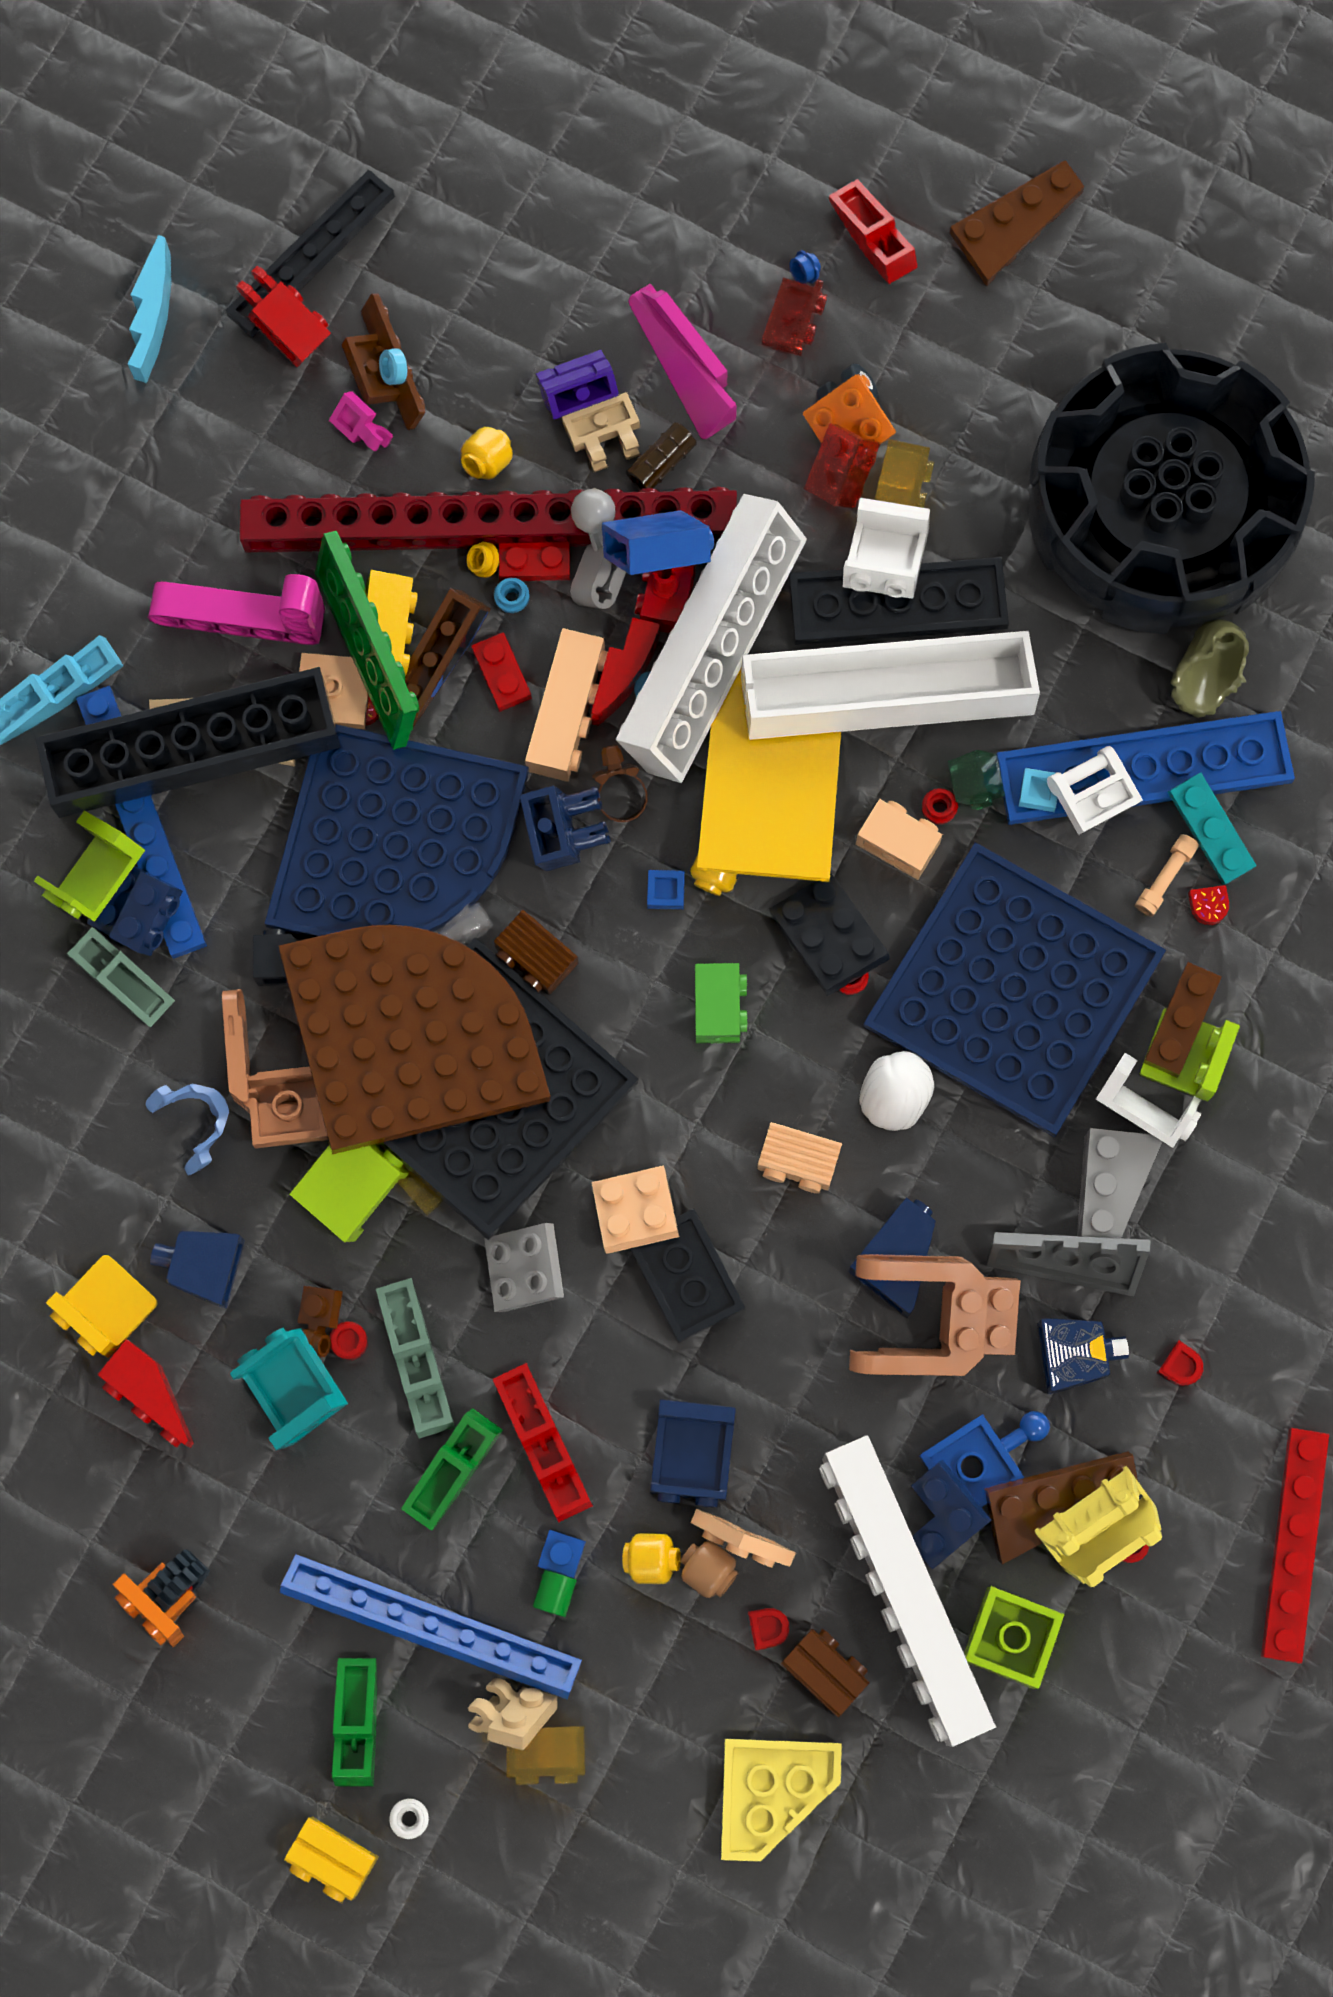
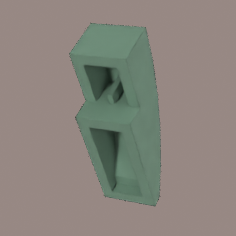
M93 927L66 954L150 1028L175 1002L170 995Z

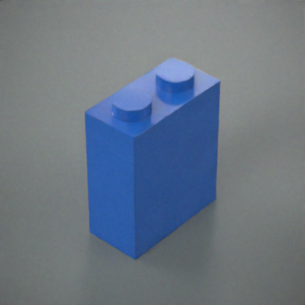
M682 510L602 522L604 558L629 575L711 562L710 550L714 547V537L710 527Z

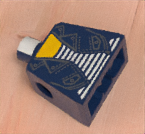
M1046 1318L1041 1319L1037 1323L1047 1394H1054L1104 1379L1110 1375L1109 1361L1129 1358L1126 1337L1105 1338L1103 1323L1100 1321Z

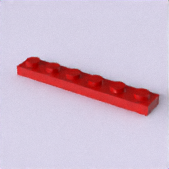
M1290 1428L1288 1432L1261 1653L1262 1658L1302 1664L1329 1442V1434L1296 1428Z

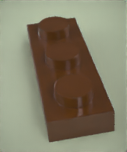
M1187 962L1143 1063L1178 1078L1222 976Z

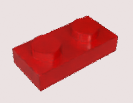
M570 542L499 543L500 582L507 578H517L522 581L570 580Z
M504 632L471 645L472 652L499 712L532 699L531 692Z

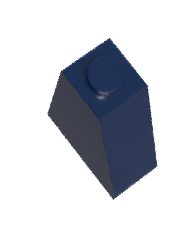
M906 1197L860 1255L927 1256L936 1222L931 1217L933 1214L932 1210L918 1199L912 1202ZM856 1260L850 1266L849 1273L906 1319L910 1316L915 1307L921 1281L863 1279L855 1276Z

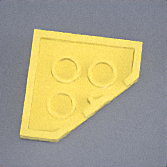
M725 1739L721 1860L761 1861L782 1839L841 1784L842 1743Z

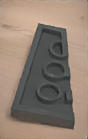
M995 1232L988 1254L987 1267L1134 1297L1150 1253L1151 1240Z

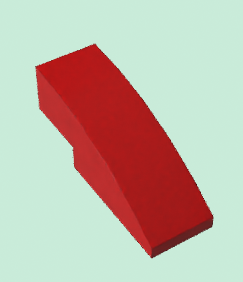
M858 179L829 195V201L846 229L870 263L888 284L918 268L915 248L896 229L895 219Z
M632 617L624 649L609 647L591 711L593 725L599 726L622 705L634 690L635 682L640 675L645 673L654 655L660 637V624Z

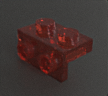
M783 277L762 337V345L802 356L805 344L811 346L816 334L817 325L813 324L816 314H823L828 295L823 293L824 281L817 279L815 286H810Z
M829 423L804 489L833 506L855 508L863 494V487L870 469L876 461V454L880 443L872 439L862 438L838 424Z

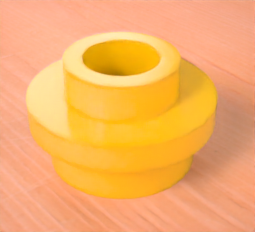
M480 542L473 545L467 554L469 570L476 576L488 578L495 573L499 564V553L495 545L489 542Z

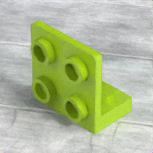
M1164 1008L1163 1011H1162V1013H1161V1016H1160V1019H1159V1021H1158L1157 1027H1156V1029H1155L1154 1035H1153V1037H1152L1150 1046H1151V1044H1152V1042H1153V1039H1154V1037H1155V1035H1156V1032H1157V1030H1158V1028H1159V1025H1160V1023H1161V1021H1162V1018H1163V1016H1164V1014H1165L1167 1008ZM1226 1020L1219 1028L1202 1022L1178 1078L1145 1063L1142 1064L1140 1076L1208 1102L1217 1091L1240 1025Z

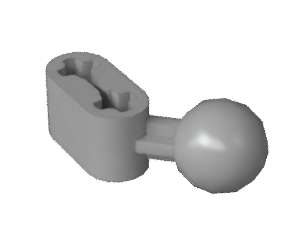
M596 488L587 489L579 493L574 498L571 506L572 520L576 527L585 533H589L591 544L584 551L570 591L571 597L577 605L606 609L615 602L626 572L604 558L602 522L614 520L616 515L615 504L610 495Z

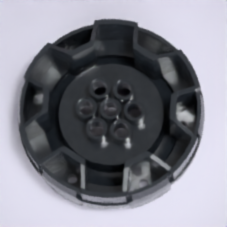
M1167 343L1134 347L1104 359L1101 368L1095 370L1073 386L1057 403L1053 411H1051L1038 438L1032 457L1028 480L1030 498L1028 518L1033 542L1046 569L1055 570L1073 592L1090 605L1101 610L1103 620L1135 631L1167 634L1170 627H1184L1209 622L1232 612L1237 615L1248 608L1269 588L1294 554L1302 537L1312 504L1315 471L1311 470L1303 437L1295 420L1288 411L1290 401L1266 376L1242 360L1235 365L1222 358L1202 352L1169 349ZM1181 445L1187 452L1179 453L1172 446ZM1147 454L1153 461L1143 462L1137 455ZM1207 468L1214 475L1204 476L1198 469ZM1164 478H1175L1179 485H1169ZM1130 487H1140L1144 490L1145 494H1134L1131 492ZM1191 501H1201L1205 504L1206 509L1195 508ZM1166 510L1172 515V518L1164 519L1156 511Z

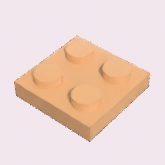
M664 1165L592 1182L606 1254L679 1237Z

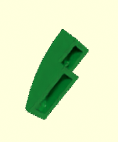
M473 1408L465 1413L401 1509L432 1531L480 1466L503 1429Z
M338 1658L333 1723L332 1779L335 1786H374L377 1715L376 1658Z

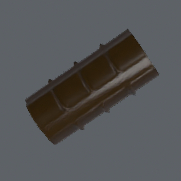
M674 422L664 433H661V437L653 445H649V449L641 457L637 458V461L626 471V475L639 490L654 488L658 483H662V479L670 471H673L674 467L682 459L686 458V455L697 445V442L684 426Z

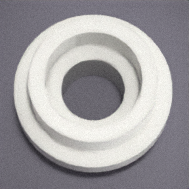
M416 1799L401 1800L391 1810L390 1826L394 1833L401 1838H416L428 1826V1811ZM406 1811H412L416 1814L417 1820L413 1826H407L403 1823L402 1818Z

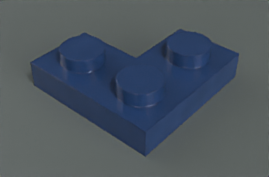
M943 1460L938 1462L911 1485L935 1515L933 1519L912 1535L920 1555L932 1570L992 1521Z

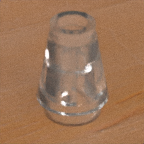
M477 902L473 906L468 904L437 933L464 944L472 941L475 937L480 938L488 935L487 931L493 928L494 925L480 902Z

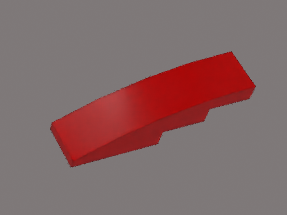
M527 1363L493 1378L492 1380L558 1523L592 1507L593 1505Z

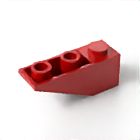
M126 1339L97 1374L105 1381L102 1388L118 1401L124 1396L132 1402L134 1407L130 1411L146 1424H149L153 1419L164 1429L160 1432V1435L177 1448L183 1443L191 1448L194 1444L162 1366L134 1343Z

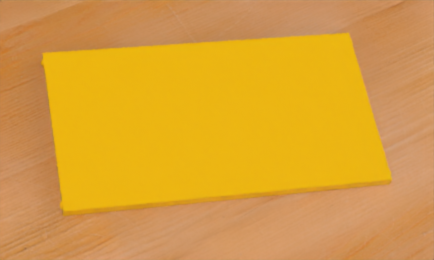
M740 669L717 716L711 724L697 871L829 882L841 732L749 740Z

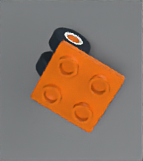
M852 364L842 371V384L839 387L832 381L821 386L817 390L818 402L803 412L806 421L839 471L845 470L896 433V430L876 401L878 390L873 379L858 364Z

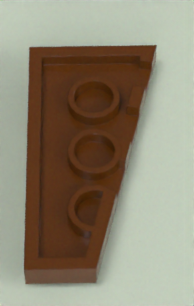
M1064 160L950 226L949 233L983 282L988 286L1005 266L1007 267L1017 258V254L1028 243L1031 244L1050 222L1057 219L1083 193L1084 185L1067 161Z
M1127 1451L984 1488L999 1562L1004 1564L1042 1544L1043 1542L1034 1531L1035 1529L1039 1528L1040 1530L1055 1519L1054 1514L1067 1511L1097 1490L1104 1479L1109 1481L1124 1471L1123 1467L1127 1466L1138 1481L1133 1455Z

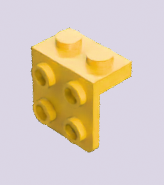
M104 1255L65 1296L55 1292L46 1304L54 1310L50 1317L60 1327L67 1331L71 1326L81 1335L77 1342L88 1353L94 1356L98 1351L109 1358L156 1308L157 1299L112 1257Z

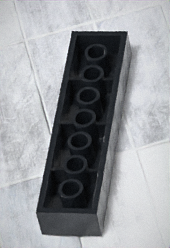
M320 667L35 738L50 806L59 818L82 813L84 810L90 811L341 748L325 680Z

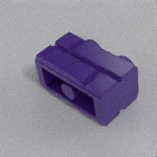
M601 350L557 365L554 369L549 368L536 373L544 404L553 419L619 396L612 367Z

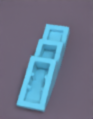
M158 235L130 294L138 311L129 328L136 347L128 362V366L133 378L147 383L160 350L168 318L171 293V253L165 237Z
M99 635L74 656L64 655L39 676L31 674L0 699V745L61 711L76 701L77 697L85 695L124 666L105 637Z

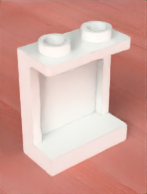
M860 498L857 524L849 557L845 561L843 569V587L852 588L860 592L870 591L887 594L896 598L905 597L913 599L929 532L930 509Z

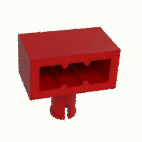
M697 564L643 573L642 581L647 582L645 594H638L635 614L640 615L642 620L660 624L661 632L670 633L678 621L686 601L691 596Z

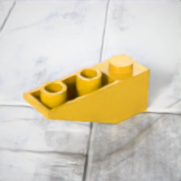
M371 570L365 586V594L368 601L375 604L381 630L388 633L392 644L391 652L395 661H399L402 664L406 676L410 654H405L404 649L405 644L410 645L414 627L413 623L408 622L409 613L414 614L417 602V593L412 592L413 578Z

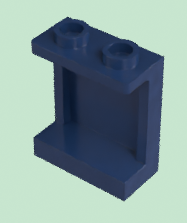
M660 1399L650 1494H658L657 1501L680 1504V1497L694 1498L696 1506L718 1508V1501L726 1502L736 1408Z

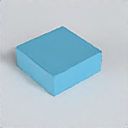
M1025 768L1018 806L1055 812L1057 796L1052 794L1047 785V778L1055 773Z

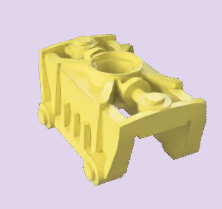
M1127 1466L1123 1467L1124 1471L1111 1480L1104 1479L1101 1481L1102 1484L1097 1490L1067 1511L1054 1514L1055 1519L1043 1528L1034 1530L1061 1567L1083 1584L1086 1583L1089 1587H1095L1102 1582L1104 1573L1145 1544L1153 1546L1162 1538L1157 1508Z

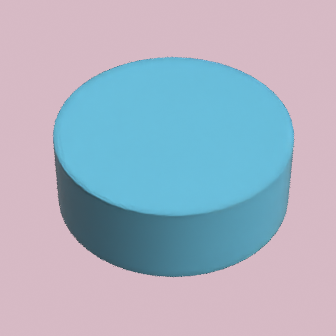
M398 348L384 350L380 355V374L388 385L402 384L407 377V362L403 352Z

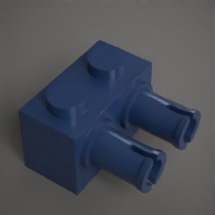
M553 785L520 795L535 865L547 872L580 863L579 855L581 850L610 844V836H606V833H609L604 821L574 830L571 822L572 816L602 809V801H598L601 796L597 787L566 795Z

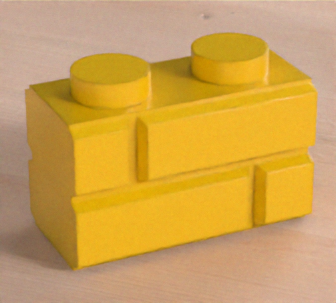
M312 1816L305 1822L284 1860L292 1864L289 1869L292 1874L306 1882H309L312 1877L325 1884L322 1890L325 1894L342 1903L345 1897L349 1900L355 1899L379 1856Z

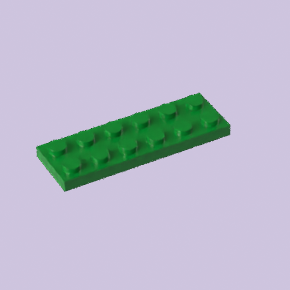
M337 531L324 533L314 572L392 749L406 747L410 733L413 731L416 713L419 712L417 697L414 692H409L405 683L404 668L399 661L396 662L391 652L392 644L390 637L386 631L382 632L378 623L377 608L373 602L368 601L365 594L363 577L359 572L356 573L353 568L349 546L347 543H342Z

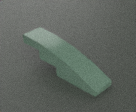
M412 1278L377 1288L376 1292L392 1352L397 1363L418 1438L455 1428Z

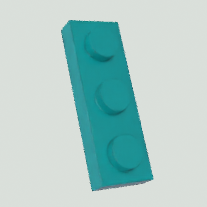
M1201 772L1168 791L1169 796L1223 885L1228 884L1257 866Z

